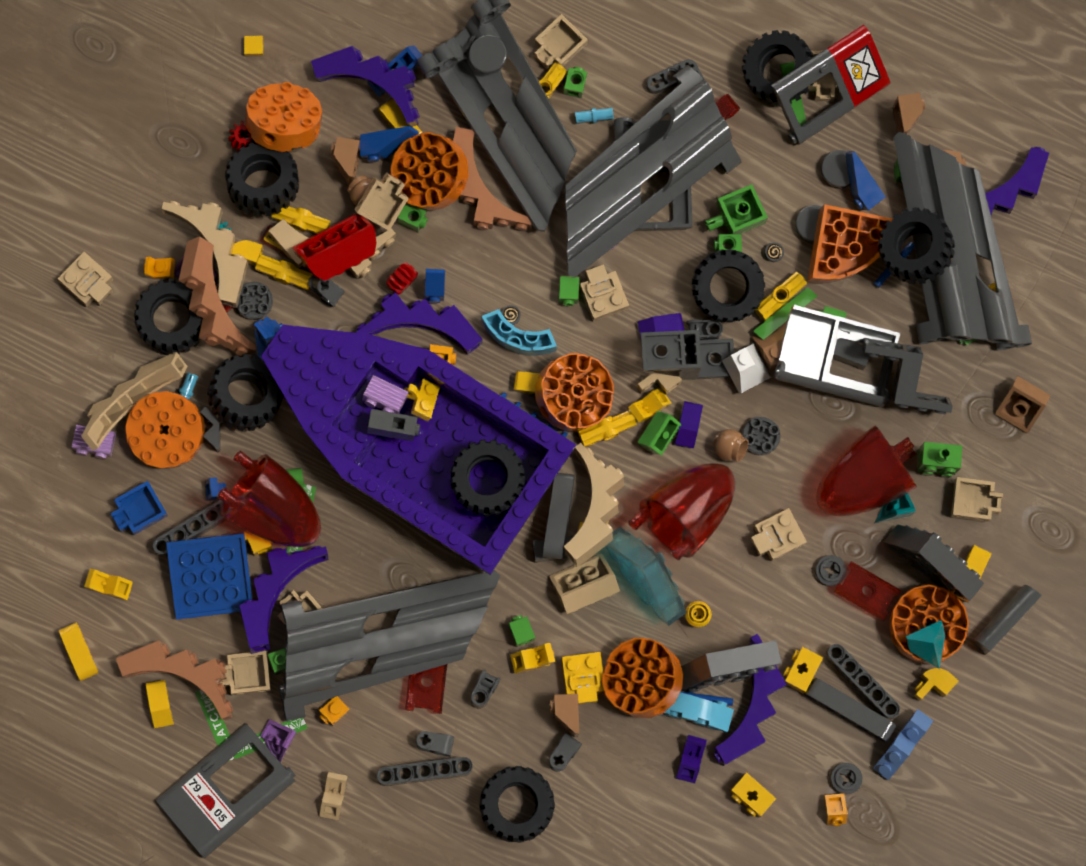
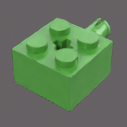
M751 184L718 198L716 206L720 215L705 220L706 227L708 226L709 232L724 225L729 234H742L766 224L768 217ZM741 209V211H745V213L742 214V212H738V210Z
M924 442L918 449L917 472H922V475L927 476L937 473L941 474L942 477H952L961 469L963 445Z

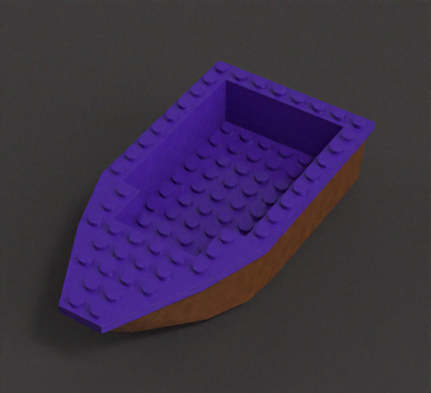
M283 324L261 356L303 430L344 481L489 575L492 574L576 447V444L427 349L369 334ZM373 375L403 390L408 388L409 384H413L418 388L423 378L440 386L432 417L429 421L411 414L414 400L406 398L399 412L402 415L418 417L417 424H420L418 436H414L413 442L367 433L371 409L382 411L380 408L367 406L364 403L365 401L362 400L363 394ZM483 439L486 442H491L492 439L497 440V443L501 444L503 442L507 444L508 448L513 449L517 456L520 457L525 472L524 489L508 512L505 510L501 512L502 515L498 516L496 514L490 515V517H484L482 514L478 516L473 514L472 511L464 509L463 505L459 504L456 500L450 482V471L455 457L459 456L463 448H468L470 443L474 442L476 444ZM485 461L473 467L470 472L469 482L473 490L478 494L493 495L503 489L506 483V473L500 464Z

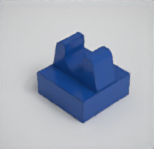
M209 478L205 481L207 501L215 500L219 497V494H224L227 491L226 483H218L217 478Z

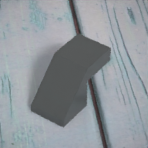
M205 407L200 413L212 427L203 437L208 444L219 452L221 450V423Z

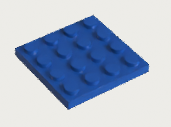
M245 533L166 542L176 620L241 612L240 605L247 600H253Z

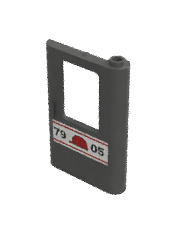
M245 723L160 795L156 802L205 859L293 784L296 775L289 766L286 769L248 724ZM253 743L274 767V771L236 804H232L214 784L211 776L245 746Z

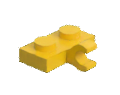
M423 378L418 388L413 384H409L408 388H404L408 392L407 398L414 400L411 414L429 421L432 417L440 386Z

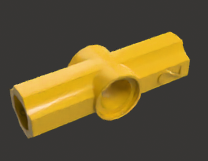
M554 63L543 79L539 81L542 87L546 86L550 89L549 92L545 93L548 99L552 97L553 92L568 73L563 66Z
M290 206L287 209L281 208L282 212L278 214L274 212L272 214V219L277 221L284 219L291 227L302 232L309 231L318 234L330 228L331 224L330 220L313 215L312 212L299 207L297 209Z
M261 254L255 267L256 271L269 275L280 283L287 285L290 283L308 291L310 289L308 280L313 274L296 268L290 262L278 261Z
M795 272L760 303L758 309H755L757 315L766 321L807 285L805 278L798 272ZM783 293L785 295V299L779 300L776 297V294Z
M629 410L614 417H606L600 423L578 431V435L583 446L587 447L601 440L612 439L618 436L620 432L637 426V422Z

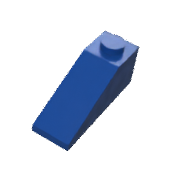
M415 45L408 46L388 63L390 69L388 71L402 66H406L414 71L419 67L417 60L423 55ZM367 82L378 97L387 92L377 84Z
M411 126L360 134V156L367 159L368 162H378L379 159L387 158L397 151L405 140L418 135L419 130Z
M848 151L845 155L851 195L855 199L854 204L860 210L869 211L886 196L856 152Z
M269 320L254 324L257 337L265 348L269 346L283 325L282 323L278 324L276 320Z

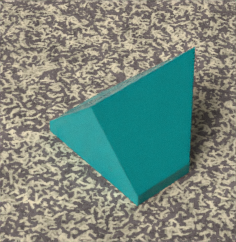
M906 487L887 490V495L875 523L910 517L915 513V507Z
M941 620L906 636L910 652L937 668H940L945 641V632Z

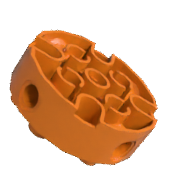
M290 82L260 87L249 97L246 106L245 125L251 134V138L259 145L270 150L287 152L292 151V148L301 147L303 149L308 147L319 136L322 108L320 101L309 89L293 85Z
M425 132L412 138L410 137L401 144L393 157L391 175L405 184L401 192L409 198L408 204L430 211L443 209L455 202L464 191L469 175L468 160L462 148L450 138Z
M569 353L551 361L540 372L535 385V400L541 414L551 425L564 431H581L596 425L608 415L612 407L614 383L609 371L598 359L585 354Z
M169 391L151 393L140 399L130 411L125 426L127 442L134 455L145 464L162 469L180 467L191 461L201 449L204 440L203 435L205 434L204 418L198 407L185 396ZM163 426H169L168 434H162Z
M929 584L915 587L904 594L891 611L889 631L892 642L902 655L913 662L930 664L910 652L906 636L925 628L926 622L934 624L941 620L945 632L941 662H943L961 648L967 637L969 619L966 607L957 595L942 587Z
M645 638L630 639L614 649L607 659L608 663L602 676V684L607 698L616 708L635 718H652L663 714L677 700L682 690L683 671L680 661L675 654L665 645L653 639Z

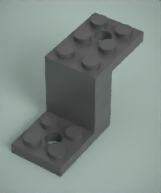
M699 330L641 333L643 372L678 370V377L682 380L730 378L722 360L734 354L733 338L700 340ZM664 347L667 350V354L659 356L656 353V349ZM717 354L721 360L719 363H712L710 356Z
M869 338L863 339L862 345L868 356L879 357V355L887 356V359L898 360L892 391L893 401L898 407L908 408V406H913L919 411L931 409L935 410V413L938 414L952 412L953 405L949 397L916 392L923 359L921 347Z

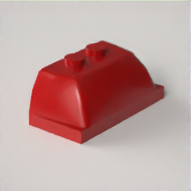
M356 213L292 248L294 253L307 265L315 276L326 281L336 275H341L350 267L357 266L363 260L373 256L377 241L373 225L364 216Z

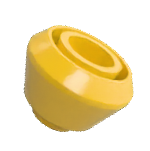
M694 601L687 606L685 617L690 625L703 627L711 620V609L706 603Z

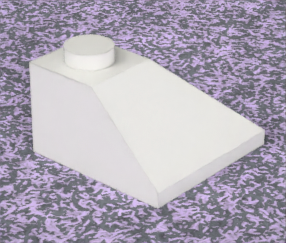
M754 344L722 360L739 394L771 378Z

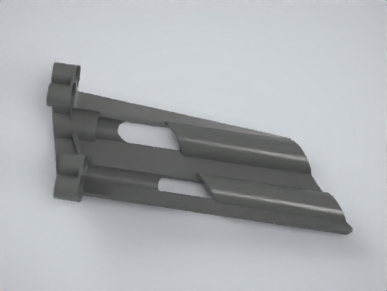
M478 0L471 6L474 15L469 19L461 33L456 37H452L446 43L439 45L432 53H427L417 60V64L426 78L439 76L536 230L545 232L555 204H557L565 185L568 170L577 150L502 16L511 6L509 0ZM484 35H492L504 43L507 55L524 79L517 98L503 78L501 69L497 73H482L472 65L469 58V50L477 38ZM490 105L495 107L505 123L499 141L483 117L485 110Z
M686 65L672 76L679 84L678 87L566 184L565 208L568 234V275L576 277L717 165H720L728 174L742 163L732 144L729 126L720 114L708 82L702 79L689 65ZM670 113L671 121L665 135L640 154L639 136ZM662 167H667L670 173L667 184L641 203V184Z
M898 132L894 136L907 209L912 211V208L919 207L921 211L926 208L931 213H937L947 224L955 241V247L953 248L955 253L950 266H945V272L942 275H936L935 280L930 281L928 279L925 284H922L929 321L916 325L919 344L946 340L981 339L996 343L997 350L1031 345L1029 325H1019L980 172L975 168L962 165L956 160V157L931 144L923 145L912 139L911 136ZM928 233L913 234L918 259L930 250L932 246L931 236ZM975 254L991 261L997 292L991 290L981 280Z
M494 570L491 575L486 572L306 613H304L300 600L281 604L286 627V672L284 684L278 685L286 722L305 718V705L463 660L469 642L473 635L476 634L487 610L489 598L497 586L500 575ZM400 609L391 628L364 633L363 627L369 616ZM378 656L370 674L335 681L338 673L350 662Z

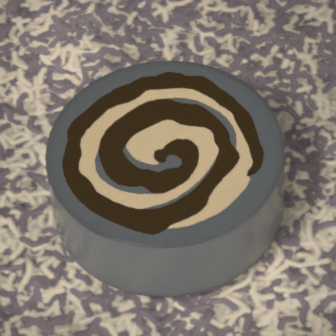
M776 242L770 243L765 249V257L770 262H778L784 255V248Z
M509 305L502 311L504 318L512 325L519 322L521 313L516 306Z

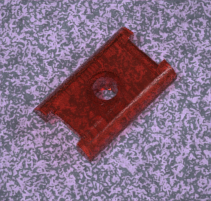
M851 561L847 567L850 572L842 585L838 583L833 592L884 621L889 614L886 611L894 596H899L901 589ZM863 587L871 588L872 595H865Z
M448 664L409 675L405 710L413 712L414 708L433 710V714H442ZM424 678H429L432 681V685L425 687L421 681Z

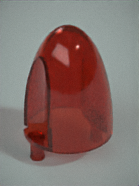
M876 425L863 433L833 461L825 472L816 493L818 507L828 515H857L887 505L916 489L915 482L903 465V463L917 455L913 450L914 445L907 436L895 446H890Z
M239 450L233 460L243 466L246 472L237 480L231 491L223 487L218 493L217 498L224 502L221 508V516L250 534L275 544L288 547H305L315 543L321 535V520L314 503L302 486L269 455L264 454L253 460L243 453L242 450Z
M717 463L703 464L681 472L662 483L640 501L639 512L628 521V524L632 529L638 530L647 521L649 530L671 551L675 559L680 560L682 557L690 558L710 538L730 508L735 493V476L727 466Z

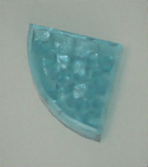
M622 527L612 532L613 541L605 546L610 556L621 566L620 572L646 605L650 604L654 609V613L668 626L687 612L684 607L685 602L677 592L679 588L671 579L672 573L664 563L666 562L664 556L660 552H655L650 545L644 544L639 537H634L631 531H626Z

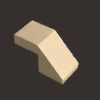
M652 373L638 383L637 389L642 394L657 383L663 392L668 394L681 384L682 379L677 376Z
M328 772L319 817L339 820L348 776Z

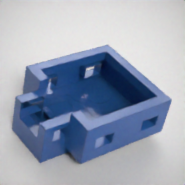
M149 481L114 499L119 509L111 513L121 532L130 528L134 535L168 517Z

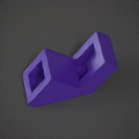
M681 313L653 316L638 321L640 338L643 332L684 331Z
M684 401L680 418L681 426L678 429L675 445L694 448L703 405Z
M691 735L687 736L676 779L691 783L696 782L707 742L706 739Z

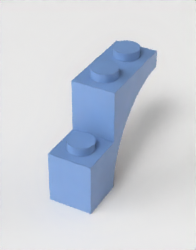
M917 709L873 769L889 780L908 758L915 745L931 726L933 720Z

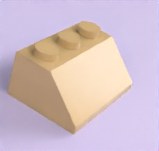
M602 553L588 559L578 568L573 565L549 576L560 603L567 614L620 592L615 574Z

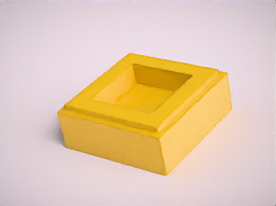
M244 36L245 56H263V36Z

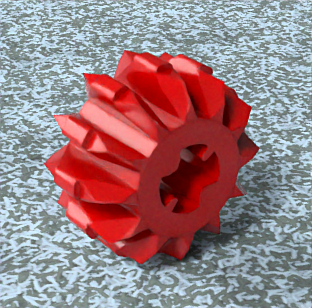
M242 120L240 121L241 126L234 123V129L229 130L231 136L228 137V140L232 142V148L237 147V152L243 146L245 148L248 147V144H258L251 138V134L246 129V125H244Z
M407 262L403 263L390 275L386 285L392 292L399 295L414 282L418 272L412 265H409Z

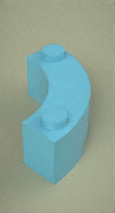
M499 309L481 316V322L489 335L506 349L524 355H544L555 352L557 349L550 329L537 332L519 330L504 318Z
M680 692L675 703L660 715L678 719L683 718L713 730L728 732L734 709L726 707L727 703L716 700V702H712Z

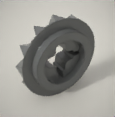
M834 555L823 557L816 566V575L819 581L826 586L840 584L847 574L844 561ZM834 563V571H836L837 573H833L830 576V578H828L829 575L828 571H826V568H830Z
M852 763L839 764L831 775L833 787L843 794L856 792L862 784L860 769ZM851 771L849 778L852 782L842 785L844 779L840 775H846Z

